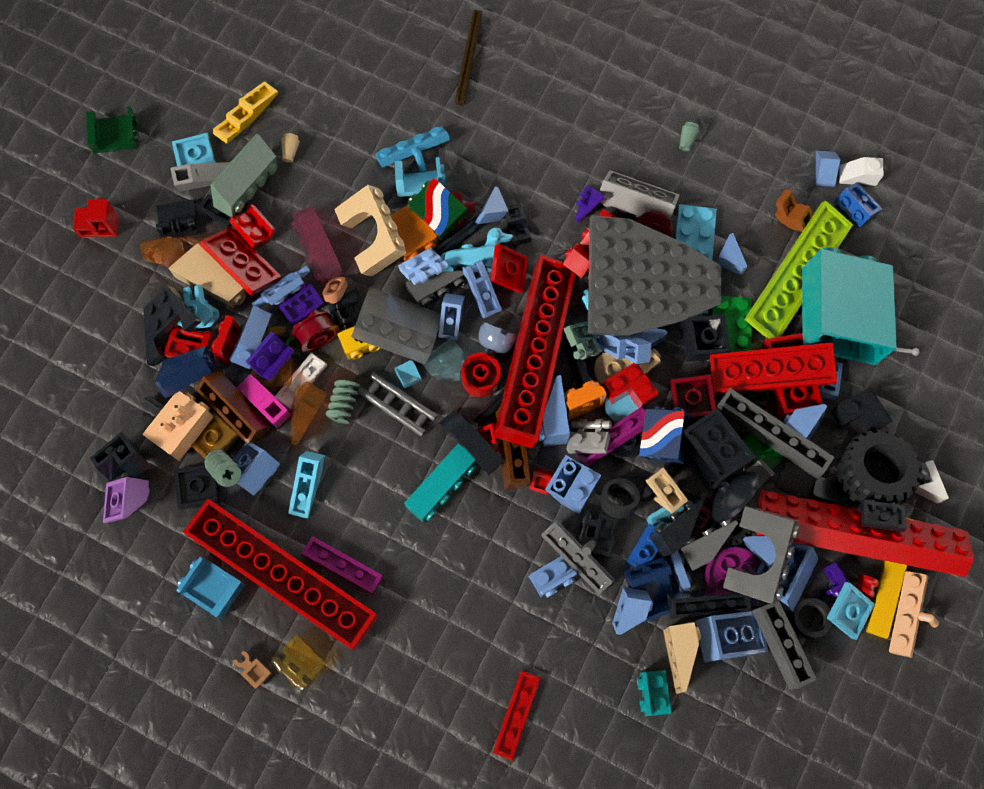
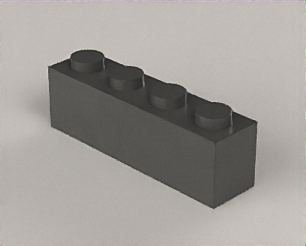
M779 600L774 604L769 603L753 610L752 612L789 690L798 689L816 681L814 672Z

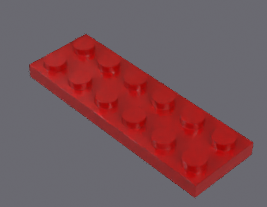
M833 343L710 354L714 395L726 394L730 388L739 393L837 384Z

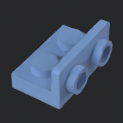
M560 556L531 573L528 577L540 597L542 598L546 595L549 598L558 592L556 588L561 585L567 587L574 583L577 572Z

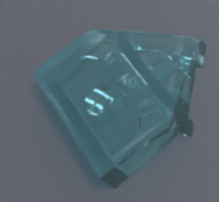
M450 338L433 350L426 364L422 365L432 376H435L436 380L450 378L454 379V381H460L461 368L465 362L464 353L455 341Z

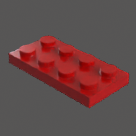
M228 227L201 240L200 246L251 296L277 283L281 279V275L232 227Z

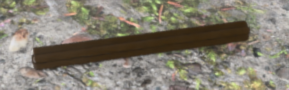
M477 9L472 14L455 97V104L461 106L465 104L482 20V11Z

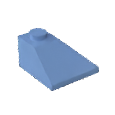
M822 404L796 409L792 415L788 414L783 423L810 440L821 424L827 406Z

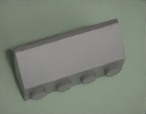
M611 170L604 178L599 191L605 196L600 203L601 205L618 208V211L622 213L635 214L637 218L645 212L653 210L666 214L671 220L680 196L679 194Z

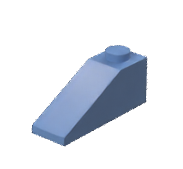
M256 306L252 307L229 357L230 361L245 368H250L245 361L260 345L271 313Z

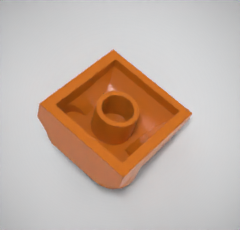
M591 380L583 384L582 388L577 390L573 388L564 393L568 421L603 406L606 392L599 382Z

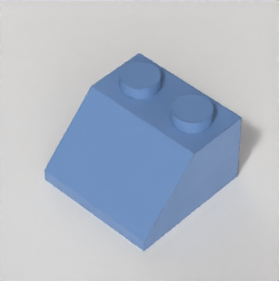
M245 443L232 458L239 469H241V477L237 484L252 495H255L263 488L264 483L270 476L274 475L277 467L280 465L265 450L253 443L249 445Z

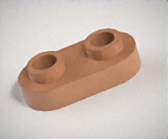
M345 277L333 278L326 284L322 292L326 302L337 303L341 300L348 286Z

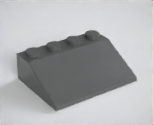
M369 287L351 337L426 364L437 336L441 313Z

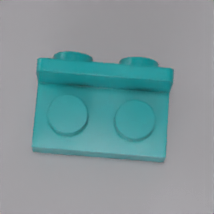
M666 670L641 672L640 677H637L638 690H642L643 699H640L641 712H644L645 716L671 714Z

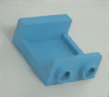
M200 556L191 563V570L188 574L179 580L176 591L222 620L245 584L203 556Z

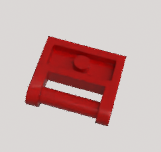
M176 324L172 327L164 356L171 358L205 346L208 349L213 339V332L197 330L187 332L184 331L183 327ZM184 335L202 339V343L179 339L178 336Z

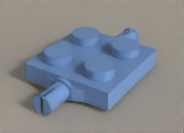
M305 266L297 272L289 273L260 294L261 297L253 302L252 305L260 308L265 303L271 305L281 303L285 299L284 296L288 293L293 294L301 288L300 285L304 283L301 278L310 273V270Z

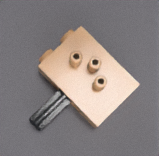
M180 391L176 392L165 406L153 397L148 396L143 399L142 404L157 416L142 435L180 461L214 416L209 412L210 408L201 401L199 404L196 403V398L188 392L185 394Z

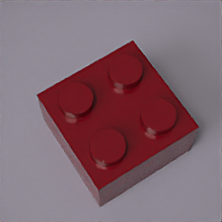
M711 375L670 380L669 385L673 408H682L691 416L690 420L685 421L699 420L716 409Z

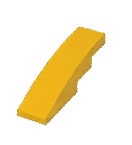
M264 81L239 99V105L226 114V120L213 128V134L228 144L266 109L276 97L278 91Z

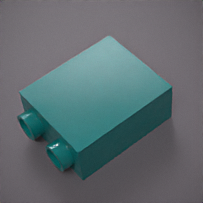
M834 247L820 249L802 268L803 345L833 343L835 357L871 365L878 364L897 348L893 265L877 262L872 256L854 257L842 254L839 249Z

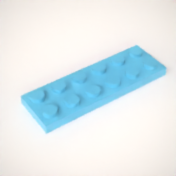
M679 204L675 239L712 260L717 209ZM706 310V311H704V312H702V313H700V314H698V315H700V316H707L708 310Z

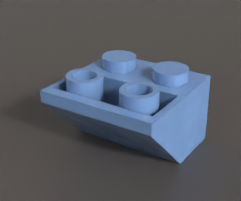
M565 455L545 490L562 505L580 514L601 475Z

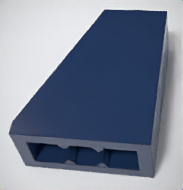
M205 346L165 359L155 384L165 398L201 379L203 376L212 373L215 364L214 355Z

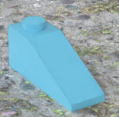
M305 451L299 456L288 514L309 518L321 478L325 455Z

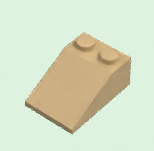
M695 622L669 626L663 630L676 694L687 691L699 646L698 640H701L699 627H695Z

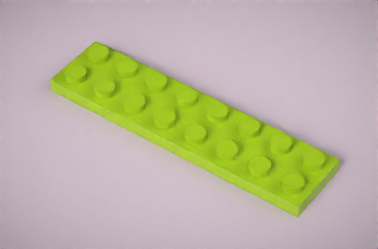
M827 201L821 202L744 320L767 339L781 337L802 304V268L820 249L826 247L838 249L853 224Z

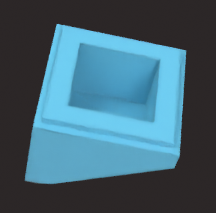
M413 360L395 368V372L404 389L422 380Z

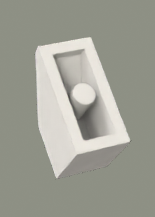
M863 157L839 166L840 184H854L857 182L859 185L876 186L883 177V158Z

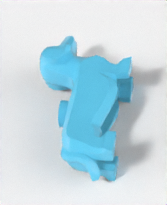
M492 228L487 234V242L484 246L473 247L472 244H466L461 246L462 249L444 252L440 256L441 261L445 260L448 267L442 271L451 272L454 268L466 267L468 265L471 267L475 262L482 261L484 266H487L488 272H492L495 245L511 241L513 235L503 233L500 228Z

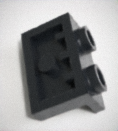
M866 499L857 507V512L861 513V526L898 532L906 530V511L903 505H897L894 502L883 503L877 502L874 499Z

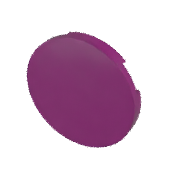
M742 547L724 548L718 551L711 562L706 564L704 571L706 589L723 588L728 567L736 566L757 573L761 561L748 549ZM751 598V605L755 604L758 599Z

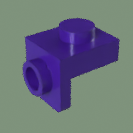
M835 562L823 569L833 585L832 589L824 592L826 596L832 594L836 597L839 595L844 583L847 582L843 568Z

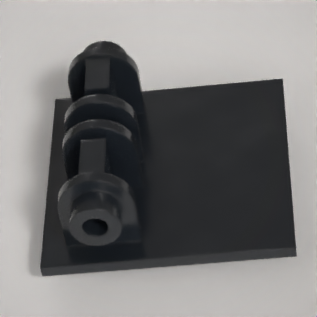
M194 200L157 205L158 224H156L157 232L159 231L160 240L198 235Z

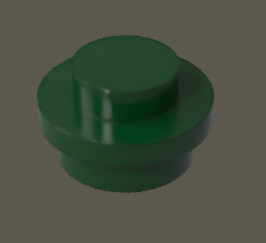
M765 390L752 391L749 395V401L763 408L769 402V395Z

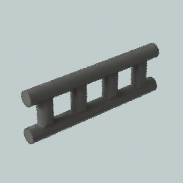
M373 371L369 378L374 380V382L367 390L361 387L358 390V394L422 437L426 432L422 425L428 418L434 421L437 414ZM380 385L390 391L383 401L374 395ZM396 396L406 402L399 412L390 406ZM412 407L422 413L416 422L406 417V414Z

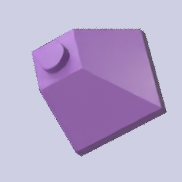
M125 477L107 483L103 523L125 519L143 505L150 493L149 481Z

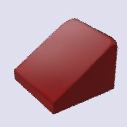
M536 467L529 489L548 495L549 493L545 489L555 472Z

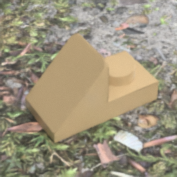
M664 468L659 469L645 480L657 495L653 499L671 513L688 501Z

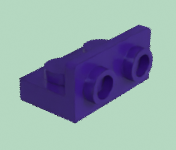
M301 284V288L292 296L287 294L284 296L285 299L278 305V308L281 309L291 325H294L324 303L311 284Z
M270 332L245 362L260 377L271 380L278 374L283 364L290 360L294 350L288 347L275 333Z

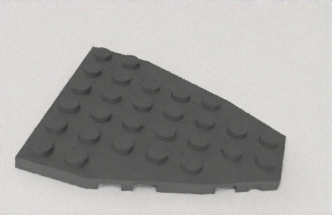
M594 215L590 217L588 334L626 337L682 322L688 317H693L721 304V266L685 243L631 219Z

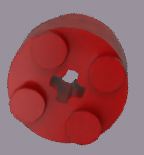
M486 353L470 355L461 368V380L464 389L473 397H487L497 391L501 380V368L498 361Z

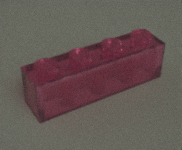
M310 206L293 213L294 221L291 222L295 233L299 232L301 235L298 240L302 249L306 247L308 251L305 255L309 264L313 263L315 269L312 271L316 280H321L322 284L326 285L334 278L344 277L342 268L314 207Z

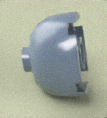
M485 321L482 322L478 333L481 345L486 348L485 352L496 356V353L504 354L509 352L514 347L518 337L516 334Z

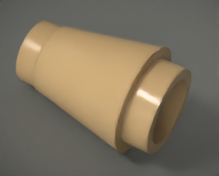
M285 133L281 138L282 160L285 162H293L299 146V137L295 134Z

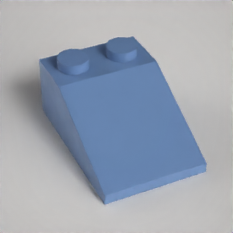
M561 375L556 377L545 408L539 434V441H543V447L567 444L570 435Z
M752 611L715 615L695 620L696 627H699L701 634L700 645L704 663L769 652L766 639Z

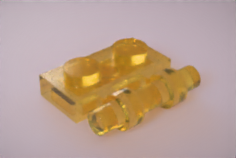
M297 635L281 650L287 657L282 661L276 656L271 661L277 667L276 670L280 674L283 673L290 680L289 683L293 687L296 686L300 691H303L307 686L302 680L305 675L313 680L326 666V663ZM291 662L300 669L297 673L288 667Z

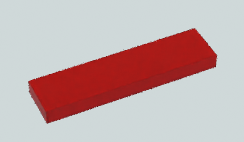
M521 670L492 752L493 754L513 761L541 677Z

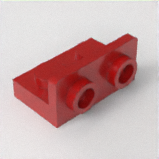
M253 204L248 206L245 213L232 216L230 219L233 227L252 248L270 243L275 232V228Z

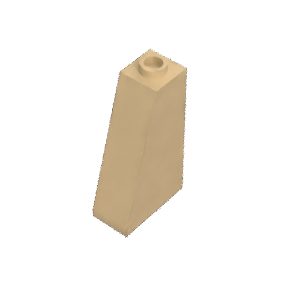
M198 243L169 267L175 278L192 287L200 284L205 294L231 308L240 305L247 296L244 289Z

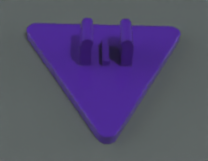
M588 185L583 192L579 193V196H582L581 200L576 201V204L579 205L575 218L577 223L605 197Z

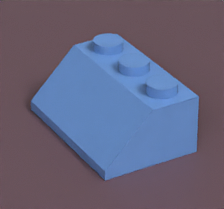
M795 542L792 544L795 547L794 558L787 564L789 573L786 580L783 579L781 587L784 588L781 600H779L782 608L791 612L794 611L818 561L813 547ZM762 562L757 573H765L769 568Z

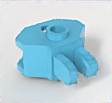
M200 284L194 286L196 300H193L192 290L189 286L183 288L184 303L201 320V323L193 330L212 327L220 318L219 310L208 304V300H205L202 286Z

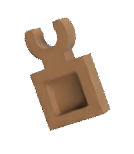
M242 651L241 653L245 656V661L239 663L235 659L233 662L237 667L245 669L241 675L255 689H258L272 673L257 658L251 662L250 655Z

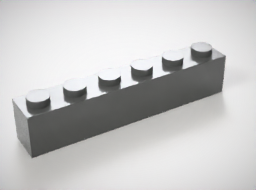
M731 388L717 406L724 417L816 479L824 474L834 459L832 455Z

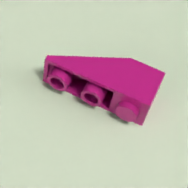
M251 374L236 387L277 429L291 416L290 412Z

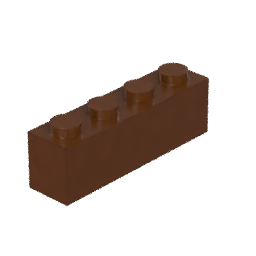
M221 371L202 377L196 391L248 445L265 437L272 424Z
M499 407V409L495 412L496 423H497V419H498L500 407ZM498 439L500 457L504 461L501 465L504 489L525 488L530 483L526 447Z

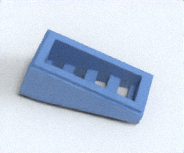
M835 362V367H837V384L825 385L833 387L832 390L824 388V385H818L822 398L834 401L838 398L843 363Z

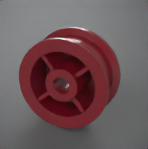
M315 310L302 322L293 326L294 331L292 335L302 344L301 350L303 352L316 351L330 343L338 335L337 333H339L340 329L331 322L329 312Z

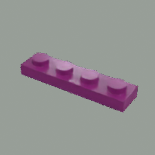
M640 407L611 426V429L604 431L610 435L607 453L577 454L583 464L588 467L642 432L645 410Z
M313 536L301 553L303 557L373 595L383 579V575Z

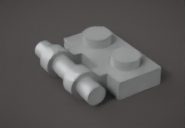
M586 419L572 421V429H578V432H570L566 449L568 453H607L610 435L608 432H604V429H611V421H604L603 419H596V421H587ZM587 429H595V432H587Z

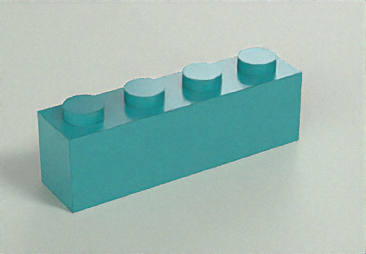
M457 444L405 501V507L423 523L426 519L430 521L437 512L435 509L440 504L443 506L449 500V494L452 490H458L464 482L462 479L467 474L470 476L477 468L475 459L460 444Z

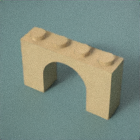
M371 185L365 186L334 209L340 224L349 228L355 227L370 216L375 218L378 228L375 241L369 248L354 257L361 274L374 276L406 254L404 241L397 232V225L391 218L390 209L385 204L382 191Z

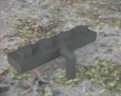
M558 520L553 522L541 534L598 595L615 580L591 555L596 546L594 540H590L582 546Z

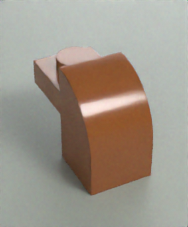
M785 189L776 202L778 208L775 213L776 218L790 229L802 232L813 216L811 207L798 204L792 190Z

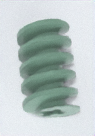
M337 380L334 384L336 388L332 391L334 395L330 397L331 403L328 404L330 410L326 411V416L338 423L347 424L349 422L344 418L351 417L347 410H353L354 408L349 405V402L356 401L351 395L358 394L353 388H359L360 385L349 380Z
M213 450L206 456L205 468L218 484L229 487L239 481L241 469L225 451Z

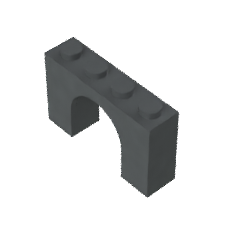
M745 506L739 527L767 536L775 548V561L773 566L765 573H754L736 566L728 567L723 588L770 604L781 600L784 588L781 587L783 579L786 580L789 573V567H787L788 559H792L795 550L792 544L794 538L797 539L800 532L799 520L753 506Z

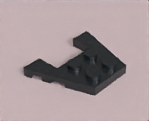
M168 285L143 308L146 359L149 366H155L164 357L159 340L174 325L181 321L184 331L191 332L201 323L200 318L193 314L194 311L190 307L186 306L185 300L174 287Z

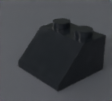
M725 315L688 317L680 324L686 362L705 361L710 359V354L731 353Z

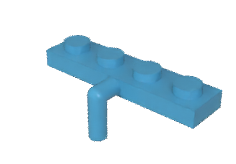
M443 126L434 127L431 131L417 134L414 138L400 141L392 147L383 148L375 153V156L383 168L395 163V161H400L414 155L419 172H425L426 166L421 152L450 140Z

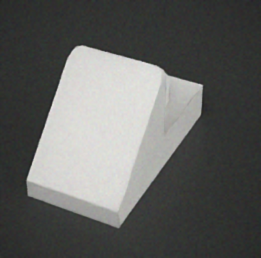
M934 461L922 464V480L925 484L920 485L915 493L935 503H941L949 499Z

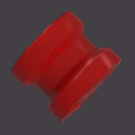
M859 574L857 578L859 582L855 587L866 597L874 598V589L878 587L879 581L870 576Z

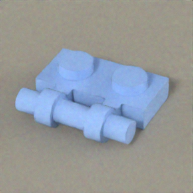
M429 248L398 266L400 272L416 285L420 282L428 281V278L434 274L439 275L443 272L442 270L448 267V264L445 260L441 261V257L432 248Z

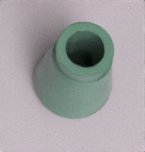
M686 122L682 126L679 146L681 150L690 151L700 133L699 125L693 122Z

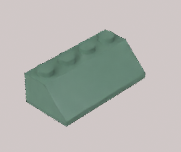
M256 134L210 184L213 206L230 217L239 213L243 209L244 204L253 198L256 190L262 187L266 179L277 170L276 155L260 135Z

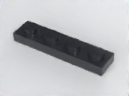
M566 317L564 328L574 324L570 317ZM563 328L562 339L577 388L579 389L583 387V384L591 381L592 378L587 372L586 359L574 358V352L578 350L577 346L571 347Z

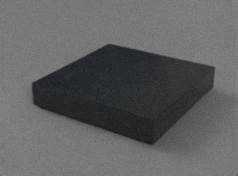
M205 465L174 470L179 510L201 507L207 499L215 504L220 503L218 483L207 471Z

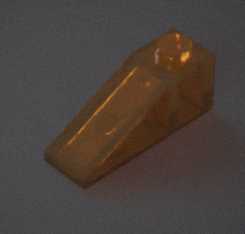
M308 381L302 384L299 383L293 392L295 397L292 403L290 444L292 446L298 445L327 396V393Z

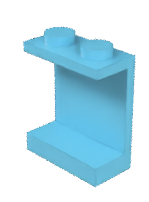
M439 157L436 158L437 171L404 174L402 161H395L397 196L418 194L422 190V185L427 180L431 181L433 178L442 185H446L444 164H440Z

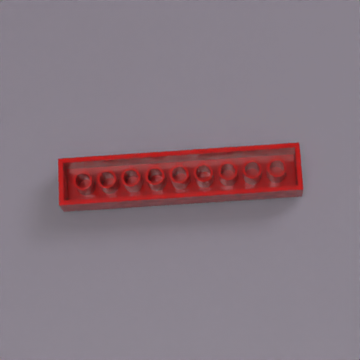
M540 255L534 267L493 435L495 438L528 448H533L539 439L576 275L563 264L564 262Z
M761 490L756 506L759 509L799 520L800 532L797 539L794 538L793 542L963 577L967 576L975 559L968 531L959 528L954 529L939 524L934 525L906 519V530L904 532L861 526V513L857 512V508L798 498L793 495L778 494L773 491ZM756 532V535L765 536L761 533Z
M209 499L206 500L182 532L354 652L379 617L375 612Z

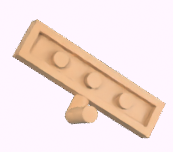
M905 572L889 652L892 654L912 658L920 621L928 622L932 627L939 626V621L934 615L922 612L929 578L925 574Z

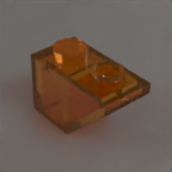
M169 236L139 243L144 260L170 267L185 254L182 241Z

